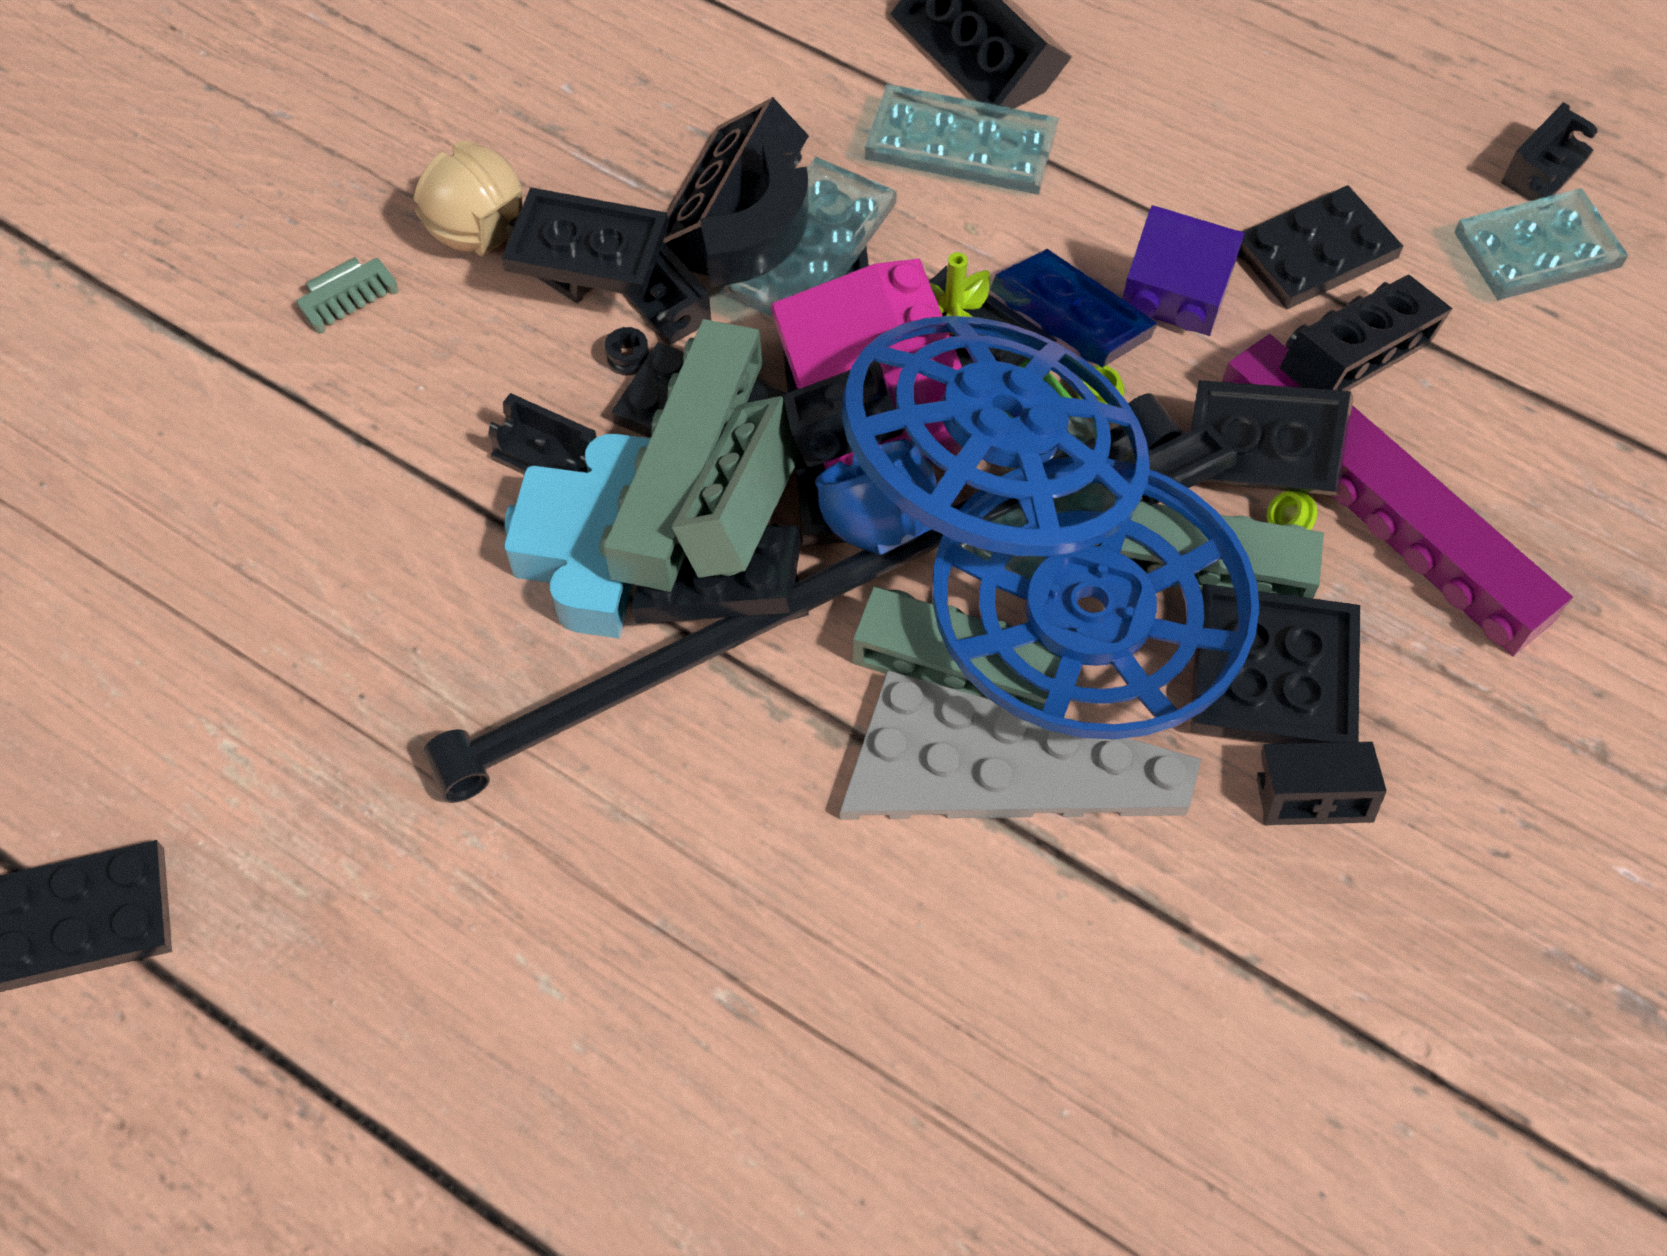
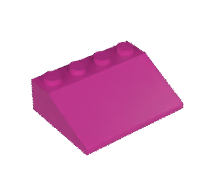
M920 258L875 263L774 302L770 308L798 389L851 370L852 365L862 350L880 334L900 324L923 318L942 317ZM949 332L924 334L902 340L888 348L915 354L922 347L934 341L948 338L950 335ZM955 349L943 352L931 359L956 370L962 367ZM880 363L886 377L893 405L897 409L895 389L902 368ZM917 374L913 386L915 405L941 401L947 385ZM942 421L924 424L932 436L944 448L955 456L959 454L962 447L950 436ZM902 428L903 433L901 435L882 441L878 444L880 445L883 443L901 439H908L910 443V441L912 440L908 436L905 428ZM852 452L825 462V469L839 461L851 465L854 453Z

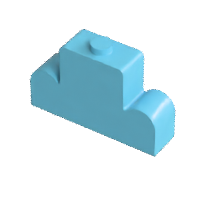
M604 434L596 437L589 443L585 451L588 473L530 466L525 471L516 505H509L505 517V533L507 537L504 548L513 576L519 579L550 583V593L560 624L568 630L620 639L633 584L610 579L606 557L601 556L600 542L605 527L607 525L613 526L618 515V500L622 488L625 485L630 486L635 476V462L638 451L642 446L647 447L651 438L621 434Z

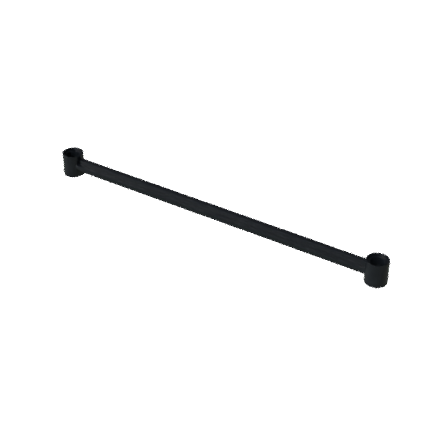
M1154 394L1140 395L1128 403L1140 423L1147 441L1148 450L1183 434ZM1122 425L1110 430L1109 459L1118 460L1134 452L1127 432ZM1095 438L1083 444L1094 450ZM1064 452L1052 459L1068 458L1070 456ZM1011 498L999 504L981 519L991 522L1020 508L1017 499ZM968 499L953 507L960 510ZM931 529L882 555L862 550L795 583L790 613L725 617L474 740H471L468 732L462 729L449 730L435 736L424 746L422 754L443 799L449 803H457L478 795L490 782L486 769L938 548L943 534Z

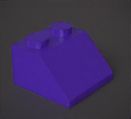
M1151 205L1126 280L1120 309L1133 312L1142 317H1149L1175 325L1186 331H1194L1210 336L1225 298L1245 233Z

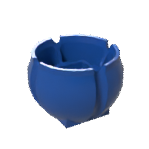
M901 439L879 445L903 474L931 495L936 487V477L929 459L913 441L909 443L908 439ZM854 454L851 465L839 461L824 470L815 479L818 488L819 509L824 521L837 536L857 548L882 555L931 530V528L901 510L883 494L861 468Z

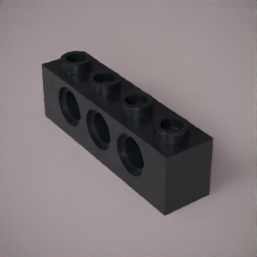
M1409 274L1390 284L1384 282L1363 298L1359 295L1341 310L1336 312L1332 309L1316 323L1310 326L1303 324L1298 327L1286 342V348L1289 351L1279 369L1302 388L1349 391L1428 346L1453 308Z

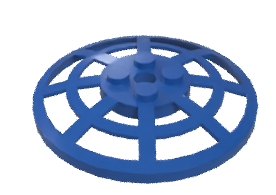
M942 316L923 318L900 324L880 334L862 350L851 367L842 396V421L847 441L859 465L875 486L896 506L925 526L951 539L986 551L1015 556H1054L1074 553L1099 544L1119 531L1133 515L1145 491L1150 467L1147 441L1136 415L1125 398L1105 376L1087 361L1064 346L1035 332L1008 323L979 317ZM952 332L955 335L954 337L934 341L919 349L915 354L888 348L902 340L924 334ZM966 348L974 363L956 370L931 359L943 352ZM988 348L1010 351L1031 359V361L1025 368L1009 363L997 362ZM875 361L902 368L895 389L897 409L866 417L863 406V383L871 362ZM1050 370L1065 380L1082 399L1060 397L1043 378ZM917 374L947 385L941 401L915 405L913 386ZM1083 381L1092 387L1107 404L1099 402ZM1069 416L1092 418L1095 428L1094 450L1067 432ZM942 421L950 436L962 447L959 454L955 456L944 448L932 436L924 424ZM1108 422L1122 425L1132 445L1136 469L1131 484L1106 462L1111 444ZM905 428L908 436L919 450L935 465L945 471V474L931 495L914 484L892 463L874 436ZM1058 449H1061L1082 465L1068 475L1048 480L1042 463L1048 461L1056 454ZM981 460L998 466L1021 468L1025 481L1000 477L984 472L976 467ZM1095 477L1120 499L1113 507L1101 515L1076 525L1064 527L1059 526L1053 498L1062 497L1080 490L1091 483ZM965 484L999 496L1031 500L1037 528H1021L993 523L966 514L951 505Z
M1071 457L1049 459L1042 463L1048 480L1068 475L1082 466ZM1107 458L1106 462L1131 484L1135 475L1136 464ZM1021 468L1000 476L1025 481ZM1149 469L1148 483L1143 495L1156 499L1180 513L1203 533L1208 542L1181 556L1176 548L1163 537L1144 525L1132 521L1131 516L1119 531L1102 541L1100 547L1091 546L1074 553L1045 556L1046 560L1039 565L1030 580L1004 569L1014 555L993 552L989 561H986L960 547L962 542L943 535L933 568L932 603L937 628L950 656L974 686L995 704L1017 718L1036 726L1079 738L1111 740L1147 736L1176 727L1203 712L1226 692L1242 670L1255 639L1259 616L1257 581L1249 556L1236 533L1222 516L1194 491L1166 475ZM1097 477L1091 482L1103 484ZM979 490L968 499L960 511L982 518L999 504L1011 498ZM1117 496L1114 505L1120 500ZM1017 499L1028 523L1021 528H1037L1031 500ZM1070 511L1056 514L1059 526L1064 527L1093 519L1104 512ZM1125 537L1150 550L1165 565L1146 574L1138 564L1120 553ZM1219 559H1222L1230 574L1236 594L1238 614L1236 632L1203 628V597L1194 574ZM952 566L981 580L979 611L986 633L984 635L957 639L948 608V579ZM1178 583L1186 605V625L1155 618L1157 612L1156 593ZM996 588L1026 600L1028 622L1001 630L995 609ZM1084 597L1096 598L1104 605L1105 609L1097 613L1087 612L1078 605L1077 601ZM1147 638L1180 645L1171 659L1150 676L1146 674L1133 656L1146 642ZM1040 641L1049 651L1061 657L1055 678H1050L1031 667L1014 649ZM1196 648L1230 652L1224 668L1213 683L1188 705L1177 709L1159 690V688L1168 684L1182 672L1193 657ZM998 654L1003 662L1019 677L1036 688L1049 693L1043 710L1041 711L1024 704L997 687L970 659ZM1112 664L1127 684L1122 687L1105 689L1075 686L1082 665L1100 666ZM1136 698L1155 717L1145 721L1120 724L1086 723L1064 718L1070 700L1081 703L1108 704L1125 702Z

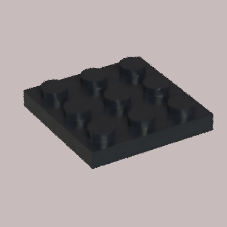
M1203 584L1200 590L1204 604L1203 628L1236 632L1238 614L1234 588ZM1258 591L1259 616L1256 635L1242 670L1222 696L1203 712L1191 718L1190 732L1271 744L1359 742L1360 605ZM1196 648L1192 701L1213 683L1224 668L1230 652Z

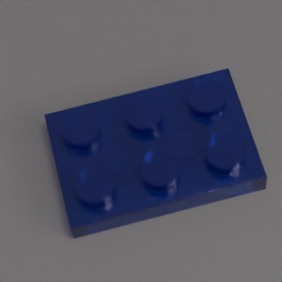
M1045 249L997 273L990 287V291L1002 298L1008 307L1024 313L1041 325L1047 334L1060 338L1079 351L1082 358L1102 368L1151 339L1158 325V322L1049 249Z

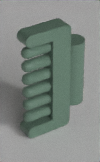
M353 257L305 282L309 293L299 298L297 304L301 313L315 332L322 334L326 330L322 318L329 325L335 322V318L328 308L332 310L338 319H343L345 312L338 304L339 302L350 314L354 313L356 308L348 297H351L359 308L366 306V301L359 291L369 302L373 303L376 301V295L369 286L380 297L386 295V290L394 295L398 293L399 289L396 280L380 259L375 258L361 265L357 258Z

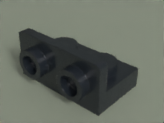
M872 361L869 365L863 383V406L866 417L895 410L881 364ZM850 370L783 394L791 432L808 467H814L853 452L847 441L842 421V396ZM898 429L895 431L876 435L874 437L877 440V442L880 443L882 441L901 435L903 433V429Z

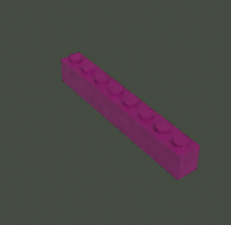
M1270 333L1229 361L1222 382L1301 387L1279 369L1289 350ZM1352 405L1338 496L1332 495V497L1340 505L1347 507L1360 518L1375 537L1384 540L1400 554L1413 571L1422 574L1440 590L1452 606L1461 609L1479 625L1492 642L1501 645L1514 657L1557 620L1573 599V596Z

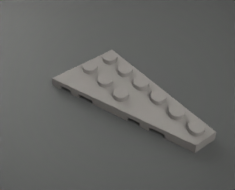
M887 671L840 810V820H859L860 815H889V819H910L911 815L944 814L947 819L1033 817L1034 813H1062L1063 817H1083L1084 813L1117 812L1120 816H1186L1190 808L1201 759L1129 738L1115 740L1079 738L1049 731L1017 718L987 698Z

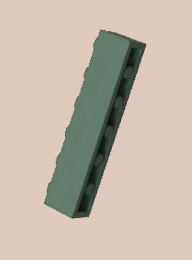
M703 319L695 338L690 337L687 340L680 373H673L671 376L666 405L664 409H658L654 415L652 437L647 447L642 446L639 449L635 462V476L630 486L625 485L622 488L618 500V515L613 526L607 525L601 537L600 553L601 556L606 557L611 580L671 592L686 555L672 529V525L735 408L739 404L747 403L762 366L760 329Z

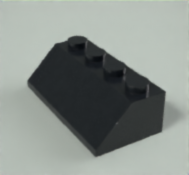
M900 0L890 14L995 118L1045 93L1072 58L1061 45L1013 0Z
M774 97L717 126L668 211L669 226L663 241L692 272L708 277L703 252L700 218L743 211L757 203L765 194L767 187L762 166L761 137L780 134L784 154H793L795 167L802 159L800 152L809 135Z

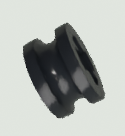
M621 327L608 335L605 340V351L610 369L623 376L637 374L649 356L648 340L643 332L633 327ZM632 347L633 354H622L623 348Z

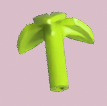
M961 252L952 253L948 257L945 293L937 285L930 283L941 313L946 312V316L973 317L963 309H977L983 305L990 290V273L984 270L966 278L968 258Z

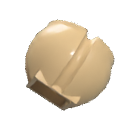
M465 140L453 144V155L449 156L441 151L429 163L416 186L414 201L420 208H416L415 213L423 222L428 232L440 243L458 251L476 252L479 256L483 257L507 240V222L518 216L523 206L522 187L518 175L508 160L491 148L481 146L474 141Z

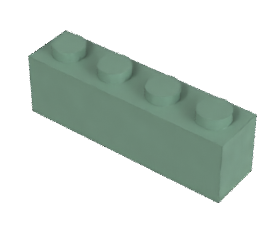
M782 396L737 405L672 525V529L698 578L720 574L731 576L746 570L800 457L801 452L791 432Z
M1141 498L1132 515V521L1140 523L1159 534L1176 548L1181 556L1208 542V539L1197 527L1180 513L1166 505L1156 503L1150 505ZM1221 515L1236 533L1249 556L1257 581L1258 591L1314 598L1320 585L1324 532L1307 530L1302 526L1293 524L1278 525L1255 521L1247 516L1231 517ZM1125 537L1120 553L1138 564L1146 574L1165 565L1150 550ZM1222 559L1194 574L1200 590L1203 584L1234 588L1230 574ZM1176 583V584L1170 586V587H1174V588H1179V589H1181V588L1179 587L1178 583Z
M873 587L853 638L852 664L887 674V671H892L987 698L965 677L950 656L937 628L933 604L917 600L902 590L892 589L888 591ZM948 605L952 627L958 640L986 634L981 619L966 615L960 609ZM998 620L1001 630L1013 627L1006 622ZM1040 641L1014 649L1031 667L1050 678H1055L1061 657L1049 651ZM998 654L970 659L997 687L1022 703L1041 711L1043 710L1049 693L1036 688L1019 677L1003 662Z

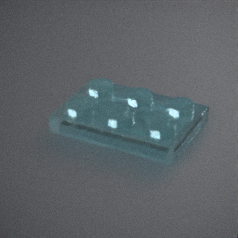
M1582 188L1461 219L1454 231L1497 300L1621 268L1629 256Z

